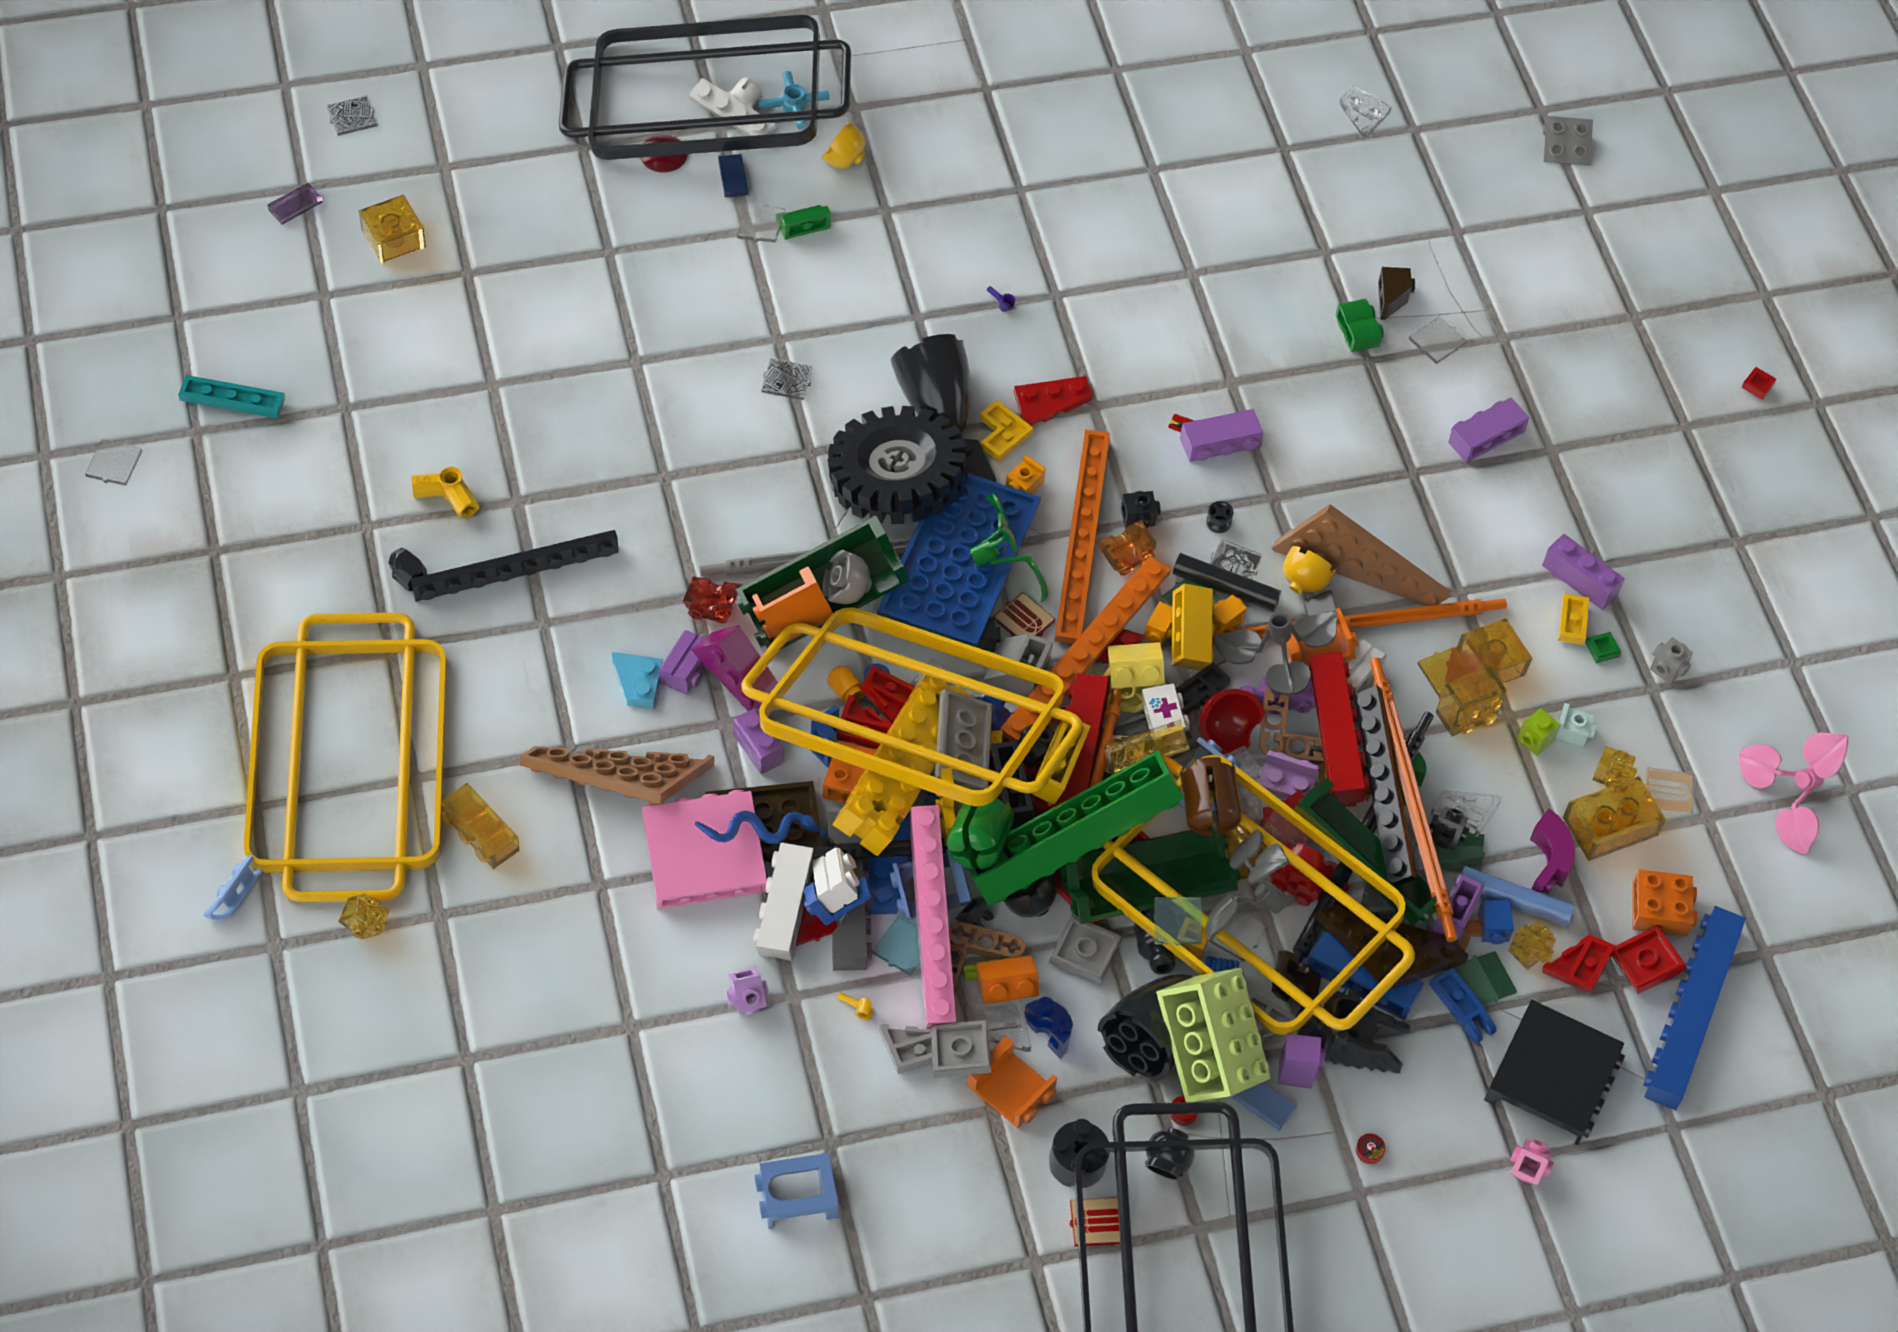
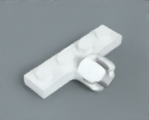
M702 78L688 96L690 100L715 116L728 117L760 114L753 109L763 97V93L755 82L748 84L750 81L748 78L740 79L729 92L721 90ZM775 123L733 126L747 136L772 134L777 128Z

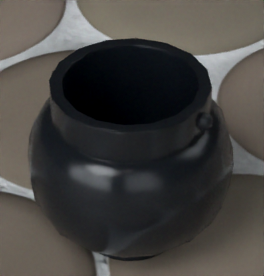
M1168 1127L1167 1131L1154 1133L1149 1141L1188 1140L1189 1135L1181 1130ZM1195 1150L1146 1151L1148 1159L1145 1161V1167L1165 1178L1180 1180L1183 1172H1186L1191 1167Z

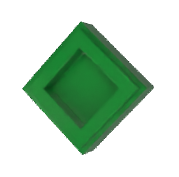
M1611 632L1586 639L1585 644L1595 663L1620 657L1621 651Z

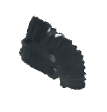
M1346 989L1343 992L1336 991L1321 1007L1334 1017L1343 1019L1362 1000L1357 991ZM1320 993L1312 994L1309 997L1314 1000ZM1302 1005L1300 1006V1009L1297 1011L1295 1018H1297L1305 1009ZM1372 1007L1354 1026L1346 1030H1334L1313 1015L1298 1030L1297 1035L1321 1038V1049H1325V1062L1330 1060L1334 1065L1342 1063L1346 1067L1354 1066L1358 1069L1366 1067L1370 1071L1376 1068L1384 1073L1390 1070L1393 1073L1400 1074L1403 1063L1390 1051L1386 1044L1374 1043L1373 1038L1376 1035L1377 1023L1406 1033L1410 1032V1025L1404 1021H1398L1393 1016Z

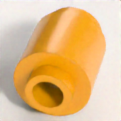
M837 666L830 671L827 684L842 702L846 703L848 695H853L856 698V703L863 698L865 694L860 690L862 683L848 666Z

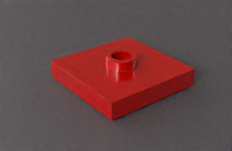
M1659 925L1616 945L1615 951L1612 954V958L1637 994L1687 970L1686 964Z

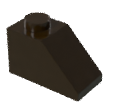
M1381 268L1378 279L1380 320H1386L1408 303L1410 293H1414L1415 278H1411V268Z

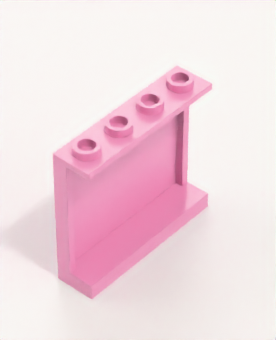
M733 790L726 795L706 794L699 799L679 798L672 803H649L647 806L642 807V820L644 821L657 909L766 892L767 878L760 839L749 822H742L735 838L726 843L709 838V836L695 826V822L699 821L720 834L726 833L730 820L735 813L745 810L755 813L751 791Z

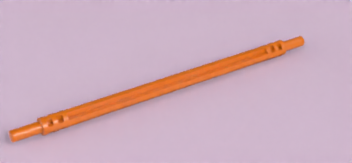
M1475 599L1464 602L1458 601L1456 603L1347 616L1349 617L1352 629L1457 616H1471L1474 614L1480 615L1483 611L1506 609L1507 601L1506 599L1488 601ZM1269 625L1229 629L1228 632L1251 630L1256 632L1262 640L1266 632L1265 627ZM1228 632L1214 633L1212 636V644H1215V634H1224Z
M1372 658L1370 665L1375 679L1373 686H1379L1383 692L1399 780L1431 896L1438 900L1434 907L1437 917L1441 919L1447 942H1453L1458 939L1452 919L1454 913L1389 680L1385 678L1380 658Z

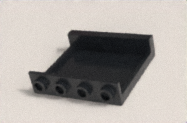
M1531 999L1484 1101L1494 1105L1497 1098L1510 1103L1577 1135L1574 1144L1579 1145L1582 1137L1588 1138L1595 1123L1590 1121L1593 1113L1599 1115L1605 1100L1600 1097L1603 1091L1609 1093L1615 1077L1611 1076L1613 1068L1619 1070L1625 1058V1055L1621 1053L1625 1043Z

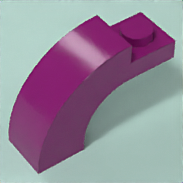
M1548 808L1535 825L1530 837V841L1541 848L1547 860L1546 867L1532 886V890L1543 894L1544 892L1549 894L1556 884L1562 888L1575 857L1574 840L1569 828L1554 811Z

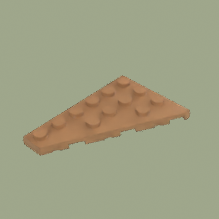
M534 746L520 755V766L530 768L534 772L553 774L556 778L575 780L581 785L600 787L603 791L622 793L628 798L644 799L650 804H661L712 768L715 756L707 755L705 759H689L688 754L646 752L645 757L629 756L627 751L623 750L611 751L603 749H586V753H568L567 748Z

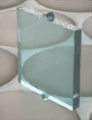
M1180 895L1175 897H1155V944H1175L1177 947L1181 944H1201V898L1180 897Z
M898 915L873 948L872 953L888 962L889 967L894 966L911 976L920 964L917 924L915 925Z

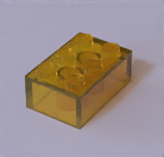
M1640 776L1569 801L1562 817L1588 861L1659 836L1666 821V818Z

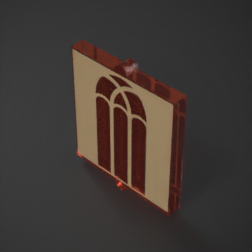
M1024 592L1011 602H1006L1005 607L993 616L995 621L1012 636L1027 633L1037 637L1043 636V632L1056 620Z

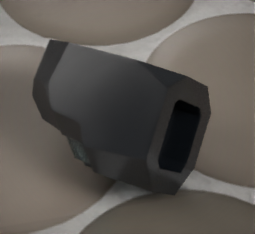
M398 548L391 553L388 564L392 569V578L407 591H413L411 578L427 575V568L419 558L405 548Z

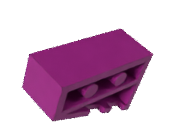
M739 625L711 632L691 649L747 711L753 708L760 709L762 703L745 696L742 692L741 683L761 656ZM766 667L752 687L770 694L778 684V681L769 668Z

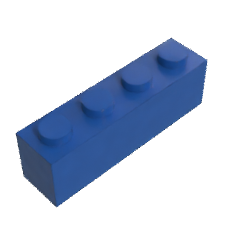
M1324 931L1309 956L1307 965L1322 976V978L1331 982L1354 957L1330 933ZM1361 965L1341 988L1355 990L1358 992L1359 997L1364 999L1379 982ZM1417 980L1389 990L1374 1005L1405 1021L1421 993L1424 982Z

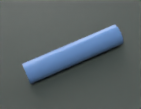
M1464 867L1463 875L1485 886L1481 893V898L1487 900H1510L1511 908L1567 928L1575 907L1574 904L1476 869Z

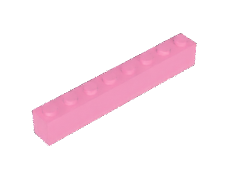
M939 805L913 806L909 814L925 1029L931 1028V1025L956 1023Z

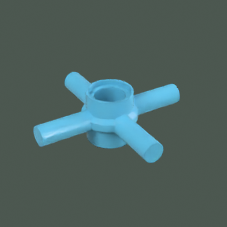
M785 71L782 73L785 84L782 97L759 100L760 110L783 106L784 112L804 111L806 103L811 102L812 93H805L802 86L794 84L791 72ZM828 90L819 91L818 101L830 99ZM805 120L795 121L798 129L806 127Z

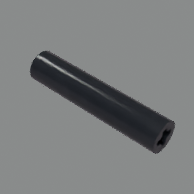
M1183 553L1179 554L1172 572L1173 575L1223 594L1233 595L1244 602L1271 612L1276 610L1282 591Z

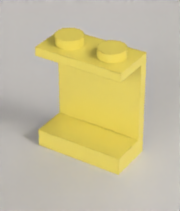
M1160 642L1108 646L1111 688L1165 685L1164 659Z

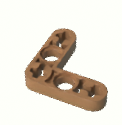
M1267 685L1263 700L1265 716L1261 722L1259 736L1260 751L1266 756L1269 751V747L1264 745V741L1269 740L1270 732H1265V728L1270 730L1280 729V734L1277 732L1274 734V742L1278 743V747H1274L1273 752H1281L1299 760L1325 763L1321 752L1313 751V757L1308 756L1310 751L1309 741L1314 742L1313 747L1321 748V737L1285 733L1289 695L1281 694L1278 698V704L1283 703V708L1277 705L1268 706V702H1274V693L1270 692V688ZM1278 711L1282 717L1280 724H1270L1267 721L1268 712ZM1294 740L1302 741L1305 745L1304 753L1294 754L1290 749L1291 742Z
M954 922L949 925L950 952L958 956L960 960L957 964L952 965L954 993L958 987L967 952L995 960L1022 957L1025 954V943L1021 937L965 922ZM957 932L963 933L960 940L955 939ZM971 934L974 935L973 944L970 943ZM988 937L994 944L989 948H983L978 944V940ZM998 941L1002 942L1000 951L997 950ZM1011 945L1016 946L1014 953H1009Z

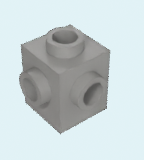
M1672 637L1666 644L1662 642L1656 647L1652 654L1655 658L1650 670L1671 685L1679 676L1682 677L1688 672L1692 665L1689 661L1693 652L1685 644Z

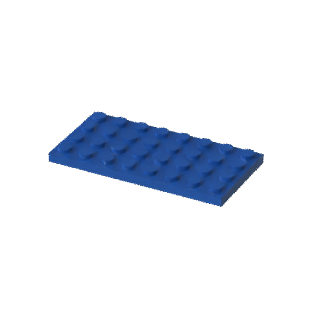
M968 473L963 492H958V499L951 506L943 502L944 511L935 516L926 508L924 509L925 520L918 522L901 559L910 582L885 594L877 610V615L977 648L1014 562H1008L992 566L991 562L977 568L969 548L988 539L998 529V511L985 497L995 493L1001 501L1017 546V552L1014 553L1008 539L997 545L1000 555L996 556V559L1017 557L1039 507L1041 497ZM1001 533L997 538L994 539V541L1003 537L1004 534Z

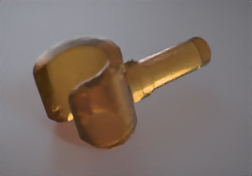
M1469 920L1467 922L1463 940L1460 944L1464 951L1470 942L1471 936L1480 937L1483 924L1481 921Z

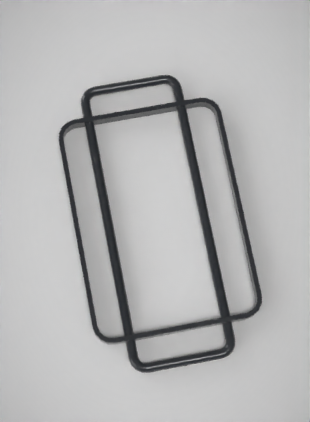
M808 15L609 30L597 39L595 58L573 60L565 66L562 79L559 130L567 137H588L592 153L595 157L604 160L804 145L812 141L816 136L818 119L841 117L849 110L851 48L842 40H820L817 21ZM807 28L813 31V41L603 57L606 47L617 42ZM840 49L842 51L841 104L834 109L818 110L820 50ZM813 51L811 110L597 126L602 67ZM594 67L589 127L570 128L568 127L572 74L580 68ZM811 120L810 125L806 129L795 133L620 146H599L596 144V136Z
M1224 1102L1128 1104L1119 1108L1113 1116V1142H1096L1086 1145L1080 1150L1074 1162L1073 1172L1083 1332H1091L1081 1174L1083 1158L1092 1153L1114 1152L1126 1332H1138L1126 1152L1230 1149L1245 1332H1257L1242 1149L1247 1148L1258 1149L1265 1153L1271 1165L1285 1332H1294L1280 1166L1277 1152L1273 1146L1263 1139L1241 1138L1238 1114L1232 1106ZM1220 1113L1225 1115L1228 1120L1229 1139L1125 1141L1124 1120L1131 1115Z

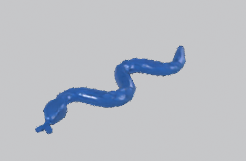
M746 810L735 813L730 820L727 832L724 834L718 833L699 821L695 822V826L709 836V838L724 843L735 838L741 823L744 821L749 822L760 839L768 844H779L784 841L793 821H799L801 826L809 832L818 831L822 838H825L824 833L828 832L827 830H821L812 816L803 815L798 812H791L785 815L778 832L775 834L770 833L766 829L761 819L755 813Z

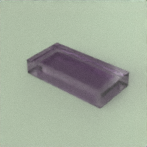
M306 183L267 204L268 211L283 225L323 203L319 193L309 183Z

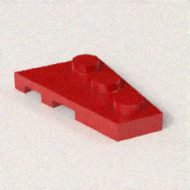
M1087 376L1014 386L1013 392L1021 419L1031 427L1040 421L1047 422L1051 420L1053 415L1062 411L1069 412L1092 401V392Z

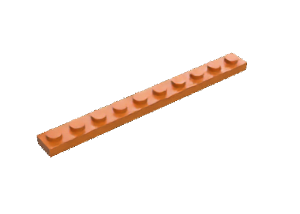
M1085 429L1055 642L1074 644L1082 634L1110 433Z
M1149 556L1049 671L1059 676L1063 681L1064 697L1069 693L1070 683H1075L1077 673L1085 674L1168 578L1171 568ZM1038 684L1027 698L1048 704L1056 692L1049 687ZM1019 706L1001 726L1000 730L1003 731V736L1009 741H1018L1021 737V732L1028 726L1033 725L1041 713Z

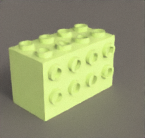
M1241 968L1198 975L1156 991L1163 1019L1170 1033L1172 1052L1186 1102L1229 1097L1271 1079L1269 1066L1261 1044V1036L1254 1018V1010L1250 1003L1246 981Z

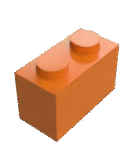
M1031 955L976 963L977 987L984 1004L1039 996L1038 971Z

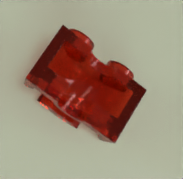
M693 576L683 598V603L689 609L688 614L692 618L697 620L704 618L724 624L731 616L739 595L736 589L741 587L742 584L724 581L723 585H717L710 579Z

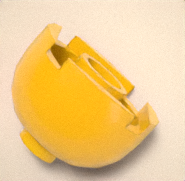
M848 121L829 145L830 149L827 153L823 154L821 159L837 169H847L853 163L858 166L866 155L862 152L866 145L862 131L852 122Z
M1292 546L1283 563V574L1290 583L1289 588L1301 595L1304 592L1318 593L1325 589L1335 575L1336 570L1330 571L1332 565L1319 555L1309 550L1306 554L1299 552L1301 547Z

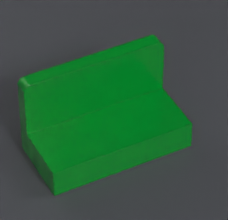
M816 205L777 215L776 222L784 240L830 229L831 212L828 206Z

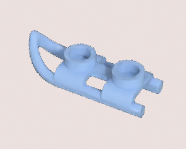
M247 855L245 859H242L240 863L234 866L232 878L225 885L219 887L217 899L204 912V917L221 920L229 917L236 911L263 872L262 869H257L255 872L250 869L249 865L254 860L251 855ZM240 884H242L244 888L241 891V893L238 894L236 892V889ZM223 902L229 908L224 913L213 914Z

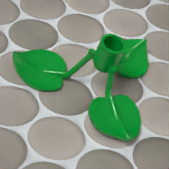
M995 493L986 496L985 499L998 511V529L988 539L969 548L977 568L989 562L993 566L998 563L1025 561L1037 577L1042 592L1041 602H1044L1048 597L1047 584L1032 557L1020 556L996 559V556L1000 555L997 545L1008 539L1014 553L1017 552V546L1001 501ZM1001 533L1004 534L1003 537L994 541V539L997 538Z

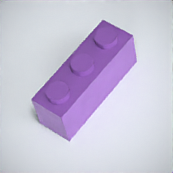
M1510 397L1503 402H1496L1491 408L1483 412L1475 413L1472 418L1464 422H1457L1451 429L1448 443L1467 463L1525 433L1530 417Z
M1254 409L1183 423L1180 440L1189 462L1203 461L1211 457L1227 456L1235 452L1251 451L1259 448L1263 430Z
M1562 534L1548 548L1542 564L1543 567L1582 596L1588 597L1589 601L1602 611L1618 596L1625 579L1566 534Z

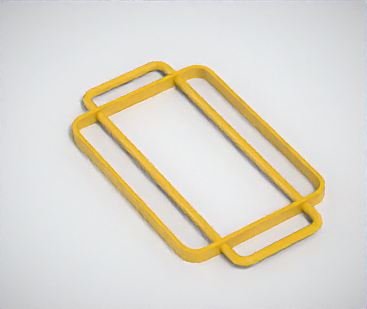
M843 608L836 611L822 628L801 622L786 626L741 683L742 692L745 696L762 703L759 709L760 727L766 734L972 806H984L992 803L1004 787L1022 793L1040 791L1046 786L1083 729L1082 720L1076 714L1059 708L1064 699V685L1060 677L1052 672L857 608ZM845 623L860 624L1049 687L1056 693L1049 703L1045 704L833 632ZM802 633L814 637L770 694L752 687L753 683L793 634ZM827 641L1041 714L1004 768L998 773L783 699V697ZM776 707L992 782V784L983 790H971L772 721L768 716ZM1052 717L1072 725L1035 781L1024 782L1012 778V775Z
M404 613L309 615L299 623L297 641L270 643L263 647L258 654L254 689L244 852L246 857L251 855L254 858L250 864L251 868L255 870L262 869L265 873L282 872V891L293 902L392 900L404 890L406 870L427 868L439 858L442 828L447 663L445 651L440 644L433 640L415 639V624L408 615ZM401 623L405 628L404 640L308 641V630L315 624ZM426 652L432 653L440 659L434 843L428 853L417 857H406L414 653ZM404 653L395 857L294 859L307 654ZM296 655L283 859H258L252 855L251 849L265 663L274 656ZM395 870L394 885L386 890L300 892L293 888L294 872Z
M1209 755L1202 757H1220L1221 763H1226L1232 766V763L1229 760L1221 756ZM1163 757L1170 771L1179 777L1176 782L1180 791H1182L1180 772L1183 766L1169 757ZM1235 766L1236 781L1387 896L1398 908L1397 914L1387 924L1241 812L1239 824L1250 833L1258 829L1263 836L1262 842L1268 847L1273 843L1279 844L1292 866L1379 932L1313 1000L1226 930H1221L1215 935L1216 938L1305 1008L1297 1018L1284 1023L1272 1019L1250 1001L1254 1010L1255 1020L1271 1032L1281 1035L1296 1032L1313 1015L1334 1030L1350 1029L1414 962L1415 952L1413 946L1395 931L1404 919V898L1396 888ZM1209 791L1210 800L1213 803L1212 791ZM1152 820L1136 825L1128 833L1120 836L1115 842L1112 840L1107 841L1102 846L1106 850L1097 858L1092 868V882L1096 891L1117 909L1122 910L1127 917L1198 974L1214 973L1193 954L1106 886L1098 877L1100 871L1116 857L1206 929L1208 919L1206 914L1123 849ZM1386 939L1403 951L1404 956L1402 960L1346 1018L1338 1019L1321 1007Z

